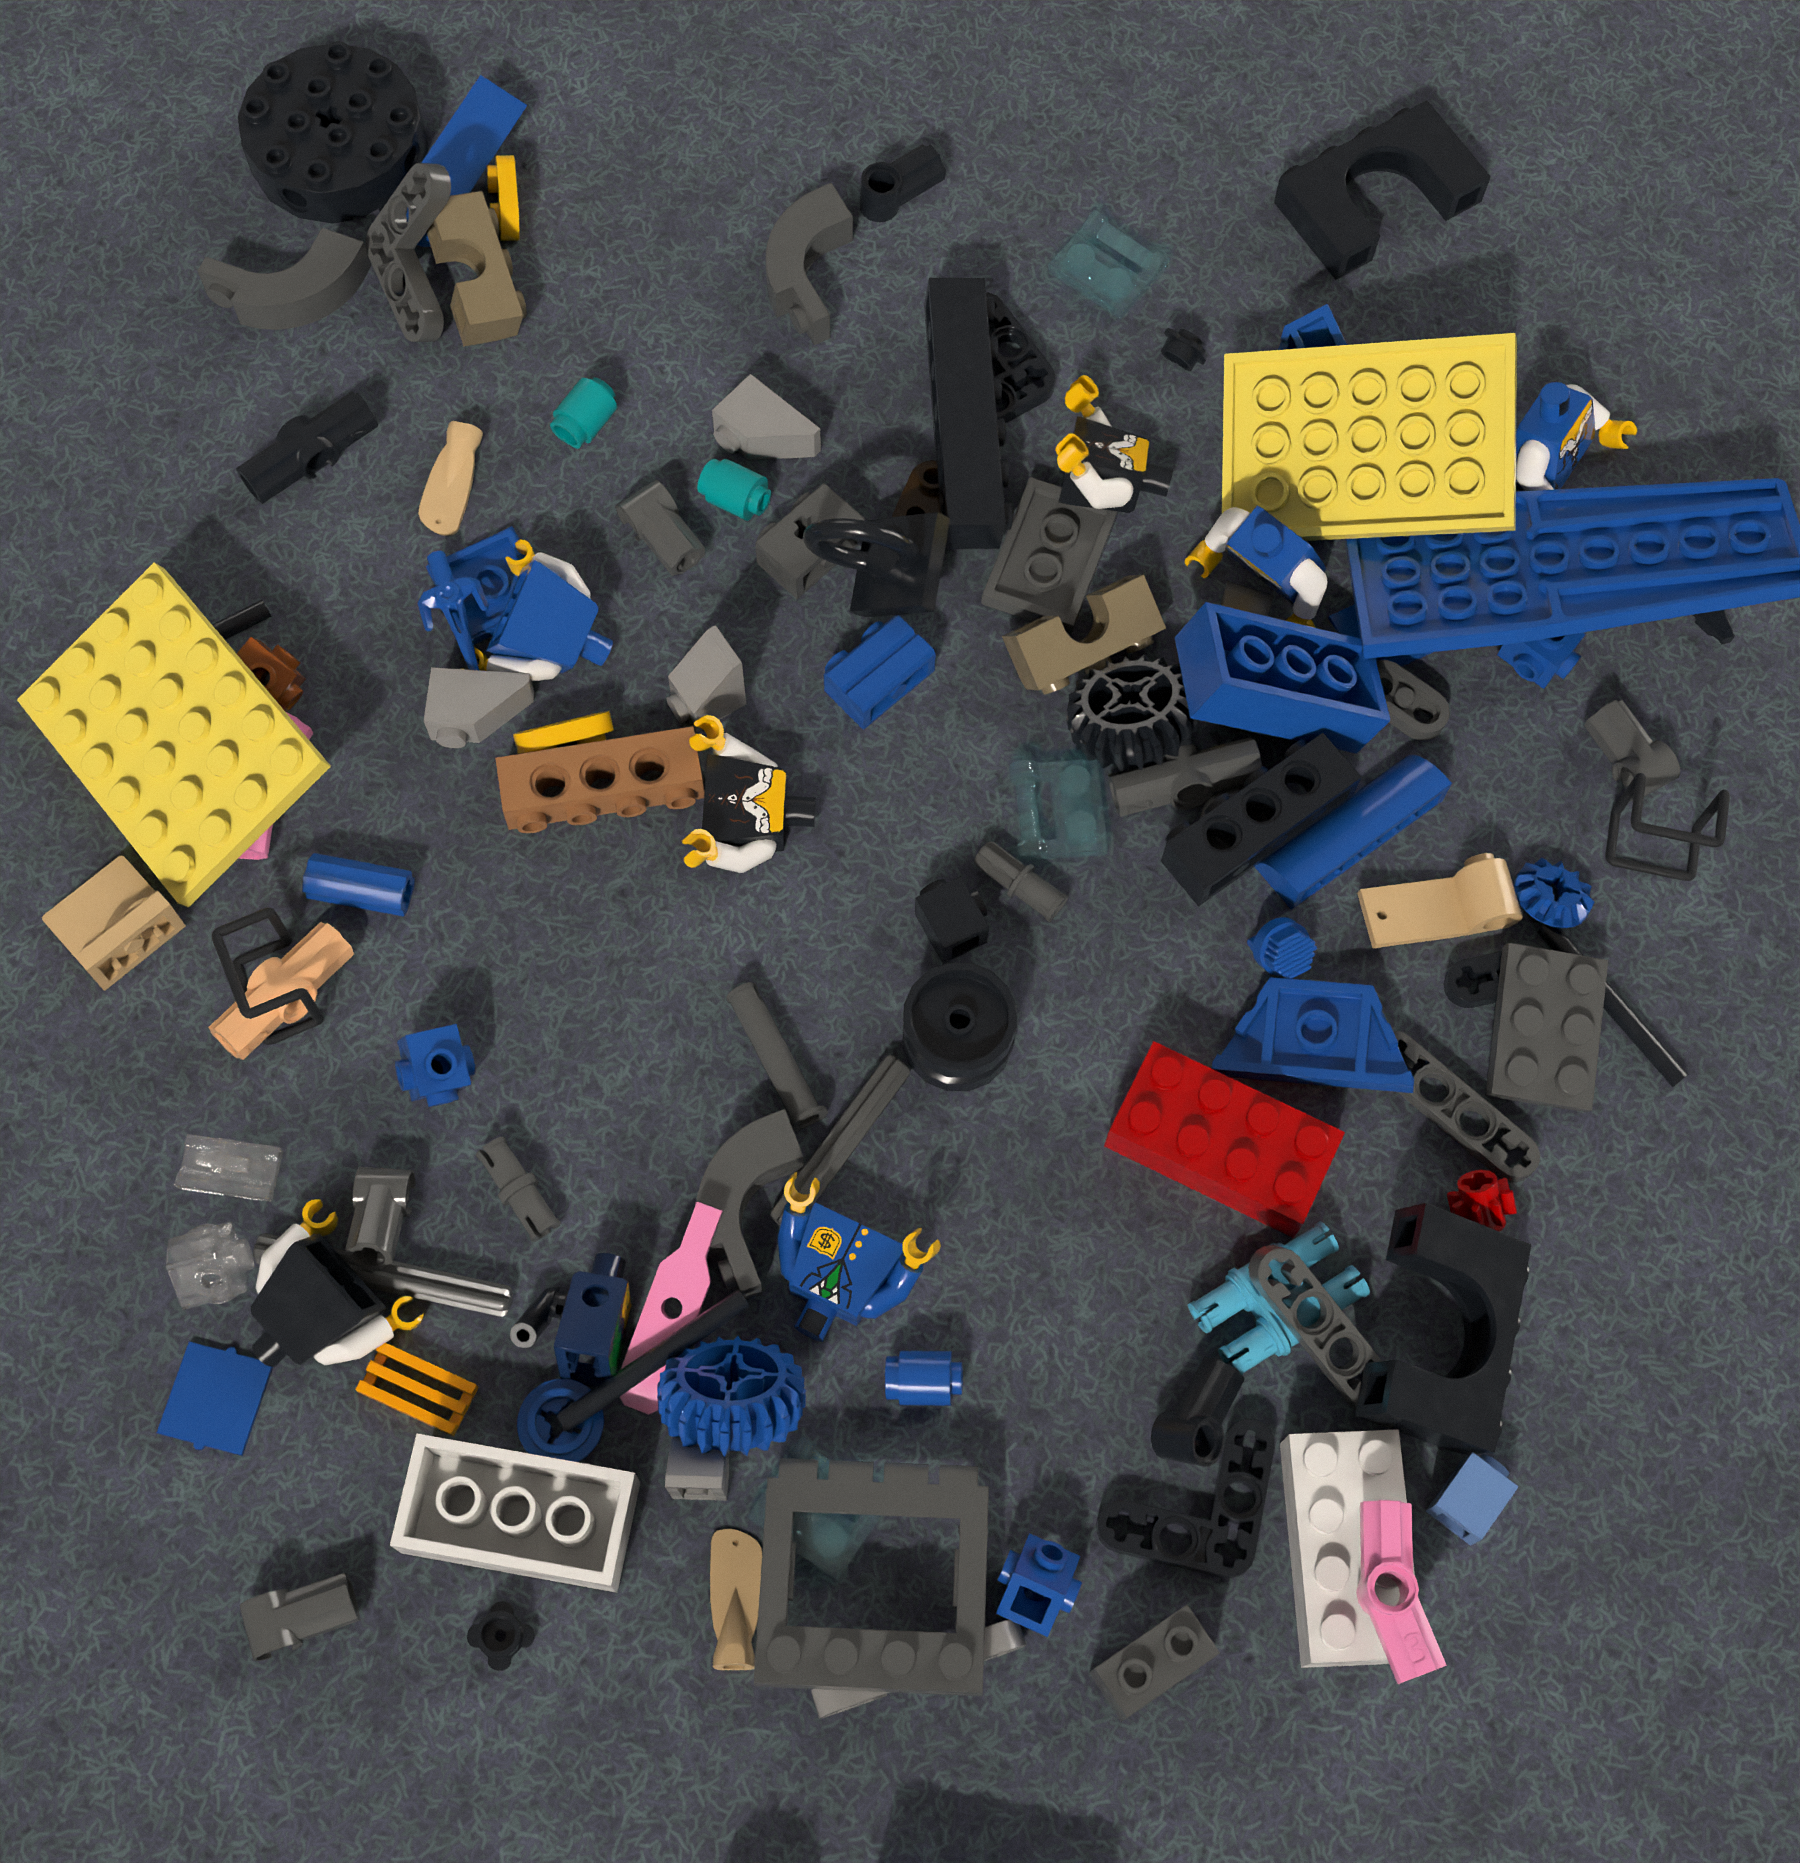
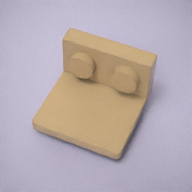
M118 856L42 917L44 923L104 991L186 927L169 902L158 890L155 891L124 856Z

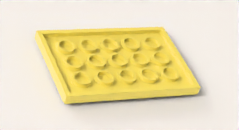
M1504 333L1224 354L1222 513L1232 507H1238L1251 513L1258 505L1305 541L1516 531V334Z
M155 562L17 699L176 902L186 907H190L331 767L171 575Z

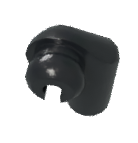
M559 1287L545 1289L511 1328L510 1338L512 1342L520 1348L531 1347L549 1326L552 1317L561 1320L568 1291L562 1292Z

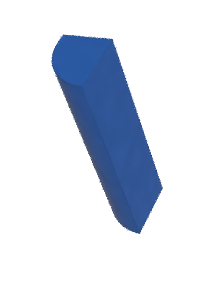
M480 75L421 163L440 164L446 168L451 179L450 196L470 193L527 105ZM407 208V222H408V220H409V210H408V208ZM427 233L423 235L417 245L422 247L431 246Z
M1408 755L1355 792L1348 801L1256 865L1255 868L1292 910L1441 803L1452 783L1428 760L1417 755Z

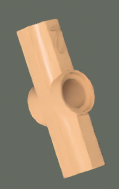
M320 922L282 959L278 957L269 958L254 970L248 980L247 991L245 992L250 1008L298 988L306 989L315 1002L317 989L354 955L351 945L330 924ZM301 999L249 1019L242 1016L235 1002L208 1028L228 1052L234 1057L244 1060L283 1022L287 1024L294 1023L304 1017L308 1010Z

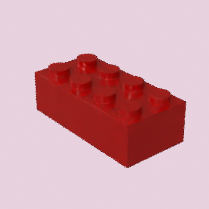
M1153 1041L1108 1132L1104 1147L1294 1238L1309 1213L1345 1132Z

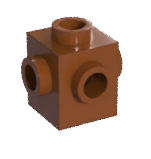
M250 637L237 652V655L263 686L265 677L270 674L269 683L264 687L283 710L288 712L304 693L299 687L306 678L295 670L301 662L279 644L271 650L262 641Z

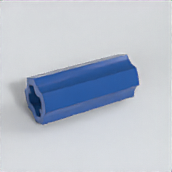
M313 853L308 859L303 875L302 892H305L307 899L405 916L414 889L415 878L412 877V871Z

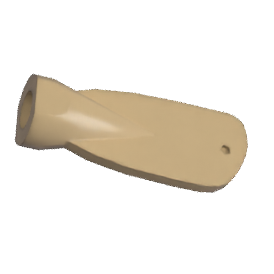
M457 421L449 423L447 428V444L438 455L430 472L420 502L418 514L421 522L439 535L450 536L458 532L468 504L474 477L475 451L481 444L483 432L472 424Z
M735 1529L718 1530L713 1534L711 1540L710 1603L713 1628L718 1641L713 1654V1668L717 1670H752L755 1668V1654L751 1641L758 1621L762 1550L757 1540Z

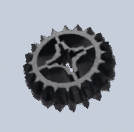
M1145 654L1136 661H1130L1125 655L1123 662L1117 664L1106 660L1105 668L1101 671L1089 669L1088 679L1076 681L1075 692L1069 694L1068 715L1066 716L1072 741L1076 744L1077 750H1082L1087 761L1097 759L1102 768L1115 763L1121 772L1128 765H1137L1142 771L1144 763L1153 761L1161 765L1165 755L1178 756L1181 746L1191 744V737L1194 732L1198 731L1200 721L1190 718L1179 664L1169 666L1164 657L1150 662Z

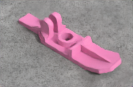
M696 1202L680 1248L659 1264L622 1368L699 1316L711 1283L707 1255L721 1218L722 1210ZM671 1297L678 1299L682 1304V1313L677 1318L669 1317L664 1310L665 1302ZM666 1365L620 1396L623 1404L646 1414L658 1411L657 1384L660 1382V1373L665 1370Z

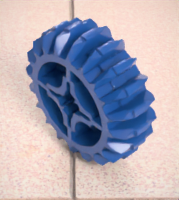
M739 1335L734 1340H723L717 1336L715 1342L707 1344L700 1341L695 1344L694 1349L685 1348L677 1358L666 1360L665 1370L660 1373V1382L657 1384L658 1412L661 1414V1423L667 1425L669 1436L681 1437L684 1447L698 1444L702 1454L713 1449L720 1450L724 1457L729 1451H741L747 1456L749 1450L755 1447L768 1451L771 1441L785 1442L787 1433L798 1429V1422L803 1416V1408L806 1406V1390L804 1389L802 1369L794 1364L792 1354L781 1353L779 1345L776 1344L763 1346L760 1338L749 1342L742 1341Z

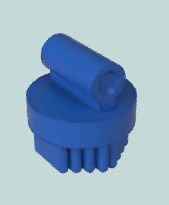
M1286 917L1275 918L1267 922L1258 931L1257 935L1247 939V944L1252 950L1257 964L1270 974L1283 976L1287 979H1293L1310 970V964L1313 962L1312 957L1315 956L1313 951L1317 949L1315 941L1310 938L1307 930L1293 919Z

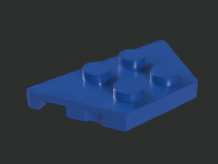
M1270 977L1258 994L1255 1006L1252 1010L1245 1013L1236 1026L1235 1035L1221 1055L1217 1054L1212 1062L1213 1070L1229 1077L1413 1093L1414 1091L1413 1075L1411 1071H1408L1398 1048L1396 1036L1384 1016L1382 1004L1373 985Z

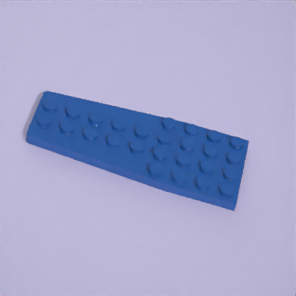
M1778 478L1517 491L1516 531L1344 539L1363 659L1540 641L1546 638L1800 597V524L1788 486L1785 481Z

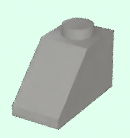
M751 374L712 410L714 437L718 444L731 454L738 451L748 460L815 457L821 451L820 428Z
M715 625L706 630L668 676L671 696L666 698L667 703L675 718L680 723L688 720L696 733L703 730L694 725V722L699 718L711 715L720 720L746 705L742 662Z
M431 667L424 723L430 739L436 740L438 744L448 748H462L466 745V742L480 743L534 702L535 691L530 679V673Z
M671 1436L665 1488L672 1499L727 1501L730 1451L725 1457L720 1450L713 1449L702 1454L698 1444L684 1447L681 1437Z

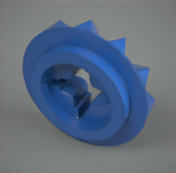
M1540 858L1535 864L1525 863L1514 880V889L1521 907L1534 919L1552 927L1570 928L1581 924L1588 917L1595 903L1589 896L1592 886L1579 882V871L1569 872L1565 870L1562 861L1553 866L1544 858ZM1552 883L1556 885L1558 894L1561 895L1557 901H1554L1555 895L1552 894V887L1549 886Z
M571 1379L550 1380L533 1389L524 1399L517 1417V1432L525 1450L529 1454L573 1462L586 1460L593 1449L601 1443L605 1423L603 1409L577 1426V1429L581 1430L580 1434L574 1431L572 1433L563 1431L559 1438H555L553 1444H550L553 1427L547 1422L546 1418L540 1415L542 1412L547 1415L551 1413L556 1415L568 1407L570 1402H575L591 1391V1389Z

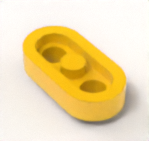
M496 155L495 165H487L488 193H497L498 203H490V208H493L497 214L500 240L519 241V208L514 155Z
M604 711L513 734L517 752L521 754L557 748V745L576 741L577 745L606 740L605 733L614 731L610 712Z

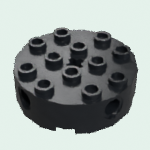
M340 41L326 45L300 48L277 61L267 64L263 68L262 73L247 88L238 114L241 145L252 175L270 202L301 219L334 224L354 220L353 217L368 215L377 209L381 211L411 167L421 163L426 157L428 150L415 88L398 65L371 49L350 46Z

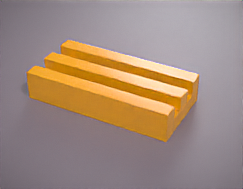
M384 1343L376 1349L377 1354L374 1360H370L366 1368L367 1373L363 1381H359L355 1390L454 1437L479 1387L466 1379L390 1344ZM390 1358L463 1392L458 1401L385 1367L384 1364ZM380 1377L453 1411V1414L448 1421L375 1387L374 1384L377 1378Z

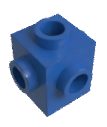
M1577 633L1546 638L1540 641L1507 644L1501 647L1497 656L1513 666L1520 677L1527 681L1535 682L1545 689L1555 675L1564 680L1582 656L1575 649L1586 634Z
M457 1024L408 1034L397 1041L401 1060L395 1061L397 1080L402 1091L409 1090L411 1101L426 1098L428 1107L459 1100L457 1091L471 1085L469 1076L475 1075L474 1058L469 1045L462 1046ZM431 1062L439 1066L440 1074L433 1071Z
M1029 1533L1021 1554L1013 1550L1009 1551L997 1581L1007 1585L996 1614L1048 1637L1059 1610L1070 1613L1082 1585L1081 1581L1073 1578L1080 1556L1064 1549L1053 1541H1046Z

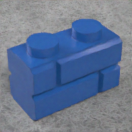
M895 615L885 624L882 621H877L864 632L861 637V644L850 653L842 650L829 660L825 666L824 691L864 730L935 671L936 653L919 634H915L913 628L899 615Z

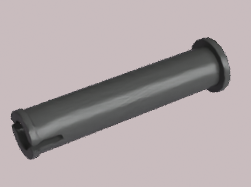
M744 983L728 993L726 999L735 1011L792 1120L790 1124L793 1131L798 1132L824 1119L828 1114V1110L825 1106H819L763 1001L756 983Z

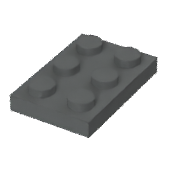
M1030 477L1013 517L1012 528L1007 532L983 591L981 604L1030 621H1034L1042 616H1059L1066 633L1072 634L1118 517V511L1059 503L1061 487Z
M1508 943L1503 946L1485 1096L1581 1112L1592 1111L1608 960Z

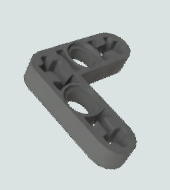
M417 163L413 165L371 224L366 235V251L404 336L411 342H435L440 338L444 325L441 307L414 250L450 198L451 179L446 168L440 164ZM407 208H408V210H409V220H408V222H407ZM404 275H405V283H406L405 290H404V284H403Z

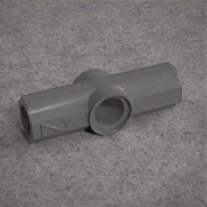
M1251 737L1202 750H1199L1193 744L1181 746L1178 756L1165 755L1161 765L1153 762L1145 764L1142 771L1137 766L1122 772L1118 771L1108 774V784L1116 812L1120 817L1171 803L1177 809L1189 810L1205 804L1210 800L1214 792L1243 785L1252 773L1263 766L1255 739L1252 740Z

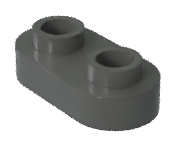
M1388 660L1376 661L1381 683L1389 691V694L1385 695L1391 720L1389 723L1416 740H1430L1438 736L1450 716V708L1446 699L1435 689L1397 663ZM1421 711L1426 713L1430 721L1428 723L1418 722L1414 717V712Z

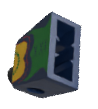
M598 1253L595 1255L591 1273L578 1271L573 1274L553 1346L561 1379H571L585 1386L596 1387L618 1372L631 1310L628 1281L623 1279L626 1261L620 1256L610 1253ZM580 1354L595 1356L594 1364L578 1362Z

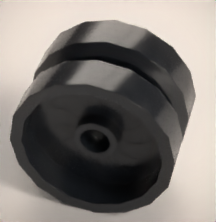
M949 962L928 970L912 985L904 1003L903 1051L910 1067L926 1083L945 1091H971L989 1084L1005 1069L1014 1046V1037L1017 1029V1005L1008 986L991 970L973 963ZM960 1024L961 1029L954 1028L952 1025Z

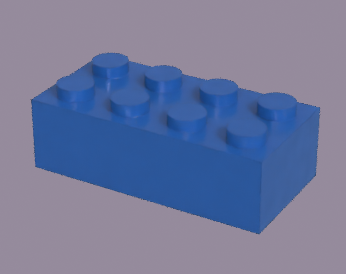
M1208 602L1203 604L1174 637L1189 714L1192 719L1295 741L1305 739L1308 743L1324 733L1338 750L1356 754L1391 721L1376 659H1363L1361 638Z

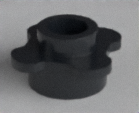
M1170 328L1165 330L1164 334L1168 338L1161 349V353L1166 359L1177 363L1187 371H1192L1197 362L1204 365L1206 359L1203 357L1205 350L1202 348L1203 342L1195 334L1185 329H1180L1178 333Z
M504 1601L495 1603L491 1607V1613L486 1615L479 1624L472 1625L467 1633L469 1645L473 1648H480L488 1657L489 1667L496 1671L508 1669L511 1665V1658L521 1648L530 1647L535 1639L534 1629L528 1624H522L514 1616L513 1606ZM504 1631L506 1633L504 1641H497V1632Z

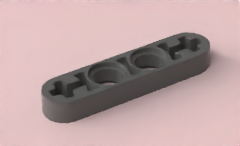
M1393 1031L1398 1041V1047L1404 1051L1402 1057L1405 1064L1410 1069L1414 1067L1417 1061L1424 1066L1413 1077V1093H1398L1501 1179L1506 1178L1508 1182L1516 1183L1524 1181L1531 1176L1540 1163V1152L1533 1139L1410 1036L1403 1032ZM1425 1078H1435L1441 1081L1446 1089V1098L1437 1103L1426 1100L1419 1090L1420 1081ZM1468 1111L1480 1114L1487 1125L1486 1133L1478 1137L1466 1134L1459 1123L1460 1115ZM1498 1129L1501 1130L1505 1135L1501 1137L1498 1143L1509 1151L1514 1150L1516 1147L1522 1149L1525 1154L1522 1156L1521 1161L1526 1165V1168L1520 1164L1515 1165L1513 1168L1508 1167L1504 1162L1508 1155L1497 1144L1494 1145L1490 1152L1483 1146L1495 1136Z
M1276 1245L1260 1248L1251 1257L1248 1267L1249 1277L1253 1285L1347 1403L1356 1410L1362 1382L1353 1377L1360 1373L1363 1375L1365 1363L1381 1362L1382 1360L1296 1253ZM1270 1261L1285 1262L1280 1269L1281 1273L1289 1283L1297 1287L1289 1291L1281 1282L1273 1279L1267 1280L1272 1273L1268 1265ZM1307 1297H1315L1320 1304V1316L1314 1324L1304 1327L1297 1319L1298 1305ZM1346 1337L1350 1340L1353 1347L1352 1357L1347 1364L1335 1367L1329 1358L1330 1347L1334 1341Z

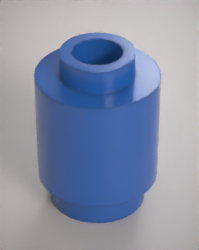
M900 1351L899 1356H886V1400H899V1405L951 1406L952 1395H962L963 1365L962 1362H952V1351Z

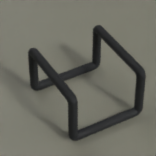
M1643 773L1636 774L1612 808L1605 853L1606 861L1612 866L1683 881L1693 880L1697 874L1700 845L1717 848L1724 844L1730 793L1727 790H1721L1694 823L1691 832L1641 822L1646 776ZM1632 797L1633 805L1630 823L1635 831L1690 843L1687 872L1615 857L1620 816ZM1717 812L1715 837L1701 835L1702 829Z
M273 908L261 909L219 926L212 932L213 944L242 1016L249 1019L255 1018L301 999L312 1016L310 1019L269 1035L262 1043L272 1045L323 1023V1014L309 992L304 988L295 989L252 1008L248 1004L245 996L248 979L242 965L283 949L292 943L290 933ZM268 918L281 939L240 955L232 963L223 936Z

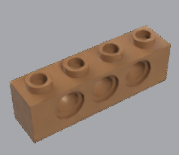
M694 727L495 758L502 809L508 829H517L522 833H536L546 829L548 823L567 820L571 825H586L594 822L597 819V815L617 812V815L621 817H635L643 814L646 811V807L666 804L670 809H684L695 804L696 799L704 798L698 751L691 748L689 738L695 735ZM650 770H657L663 773L661 777L654 781L640 779L643 773ZM600 778L613 780V783L604 789L591 787L592 783ZM551 786L564 788L555 797L541 795L545 789Z

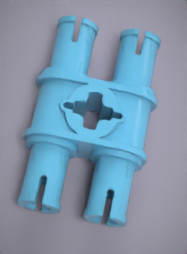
M1321 1221L1285 1245L1280 1242L1270 1244L1292 1250L1308 1268L1329 1254L1339 1250L1338 1243L1333 1234L1324 1239V1234L1330 1229ZM1271 1260L1268 1265L1272 1273L1267 1280L1273 1279L1281 1282L1289 1291L1297 1287L1289 1283L1281 1273L1280 1269L1285 1262L1281 1263ZM1249 1263L1239 1269L1235 1267L1230 1269L1225 1276V1283L1188 1304L1189 1311L1194 1320L1203 1315L1200 1318L1202 1321L1198 1323V1326L1205 1333H1209L1212 1331V1328L1242 1309L1252 1312L1256 1318V1327L1228 1345L1218 1349L1222 1361L1226 1364L1237 1356L1244 1354L1231 1363L1232 1367L1236 1368L1241 1375L1273 1354L1278 1357L1290 1354L1291 1347L1299 1343L1253 1285L1249 1277ZM1352 1265L1346 1267L1343 1272L1322 1284L1341 1310L1370 1294L1369 1287L1364 1278L1348 1289H1344L1356 1281L1355 1278L1361 1274ZM1307 1297L1298 1305L1297 1319L1304 1327L1314 1324L1320 1316V1304L1315 1297Z

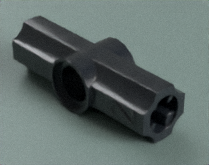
M351 391L311 419L305 415L290 419L278 431L275 443L238 466L236 471L250 493L257 501L263 504L302 477L314 479L317 477L315 473L326 465L334 466L341 451L378 427L376 417L364 399L358 393Z

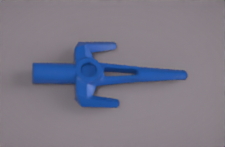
M434 551L427 556V561L436 587L423 592L417 603L426 631L433 629L431 608H440L450 625L469 670H479L464 600L472 593L480 609L487 610L489 605L479 580L468 576L454 580L445 552ZM457 611L459 612L463 627L462 633L459 632L452 613Z

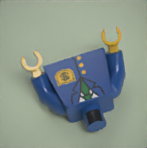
M795 1172L784 1187V1195L789 1203L784 1207L777 1238L780 1271L784 1278L790 1281V1294L807 1302L794 1328L811 1339L823 1342L835 1316L857 1326L863 1317L876 1319L904 1302L924 1269L923 1263L929 1261L939 1252L941 1244L937 1239L929 1247L928 1252L924 1253L916 1245V1238L921 1233L922 1228H918L910 1233L902 1244L816 1202L810 1210L808 1205L813 1202L818 1194L820 1182L817 1178H814L810 1187V1194H801L794 1186V1181L797 1178V1172Z

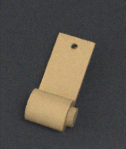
M1483 853L1465 860V867L1459 870L1454 877L1360 889L1357 894L1372 948L1454 938L1509 928L1522 920L1523 916L1505 859L1494 858L1492 853Z

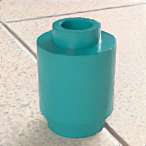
M594 377L592 380L580 378L554 410V419L550 423L551 430L560 440L573 448L579 449L584 442L590 443L617 410V403L614 400L615 392L606 382Z
M715 458L711 459L703 468L698 480V492L705 496V500L708 503L746 521H749L754 514L757 516L762 515L771 499V490L768 489V479L765 476L728 459L721 461Z

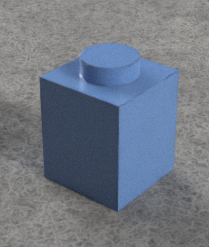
M1472 1452L1460 1461L1426 1512L1471 1546L1483 1539L1518 1486L1507 1478L1509 1471L1500 1462L1488 1455L1482 1454L1479 1457Z

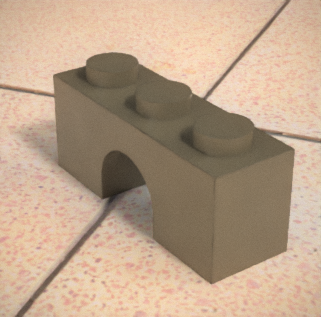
M482 191L450 196L447 204L426 233L436 264L452 261L461 262L470 266L478 276L474 280L456 283L450 303L463 346L493 342L516 336L522 319L526 318V303L520 290L515 291L511 279L513 275L512 260L508 250L501 249L497 237L499 235L497 214L493 208L487 207Z
M1128 575L1086 595L1093 612V625L1089 634L1079 642L1073 640L1066 633L1059 616H1042L1003 635V641L1024 687L1028 690H1042L1044 695L1069 685L1068 676L1084 669L1085 674H1089V669L1100 670L1105 668L1106 660L1112 663L1110 656L1123 649H1126L1127 653H1133L1153 644L1152 635L1166 629V626L1145 576Z

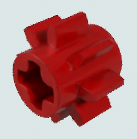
M1475 1170L1468 1172L1459 1178L1457 1182L1458 1191L1447 1193L1451 1213L1499 1232L1506 1226L1505 1215L1517 1213L1513 1190L1509 1189L1508 1180L1506 1178L1497 1180V1176L1491 1171Z

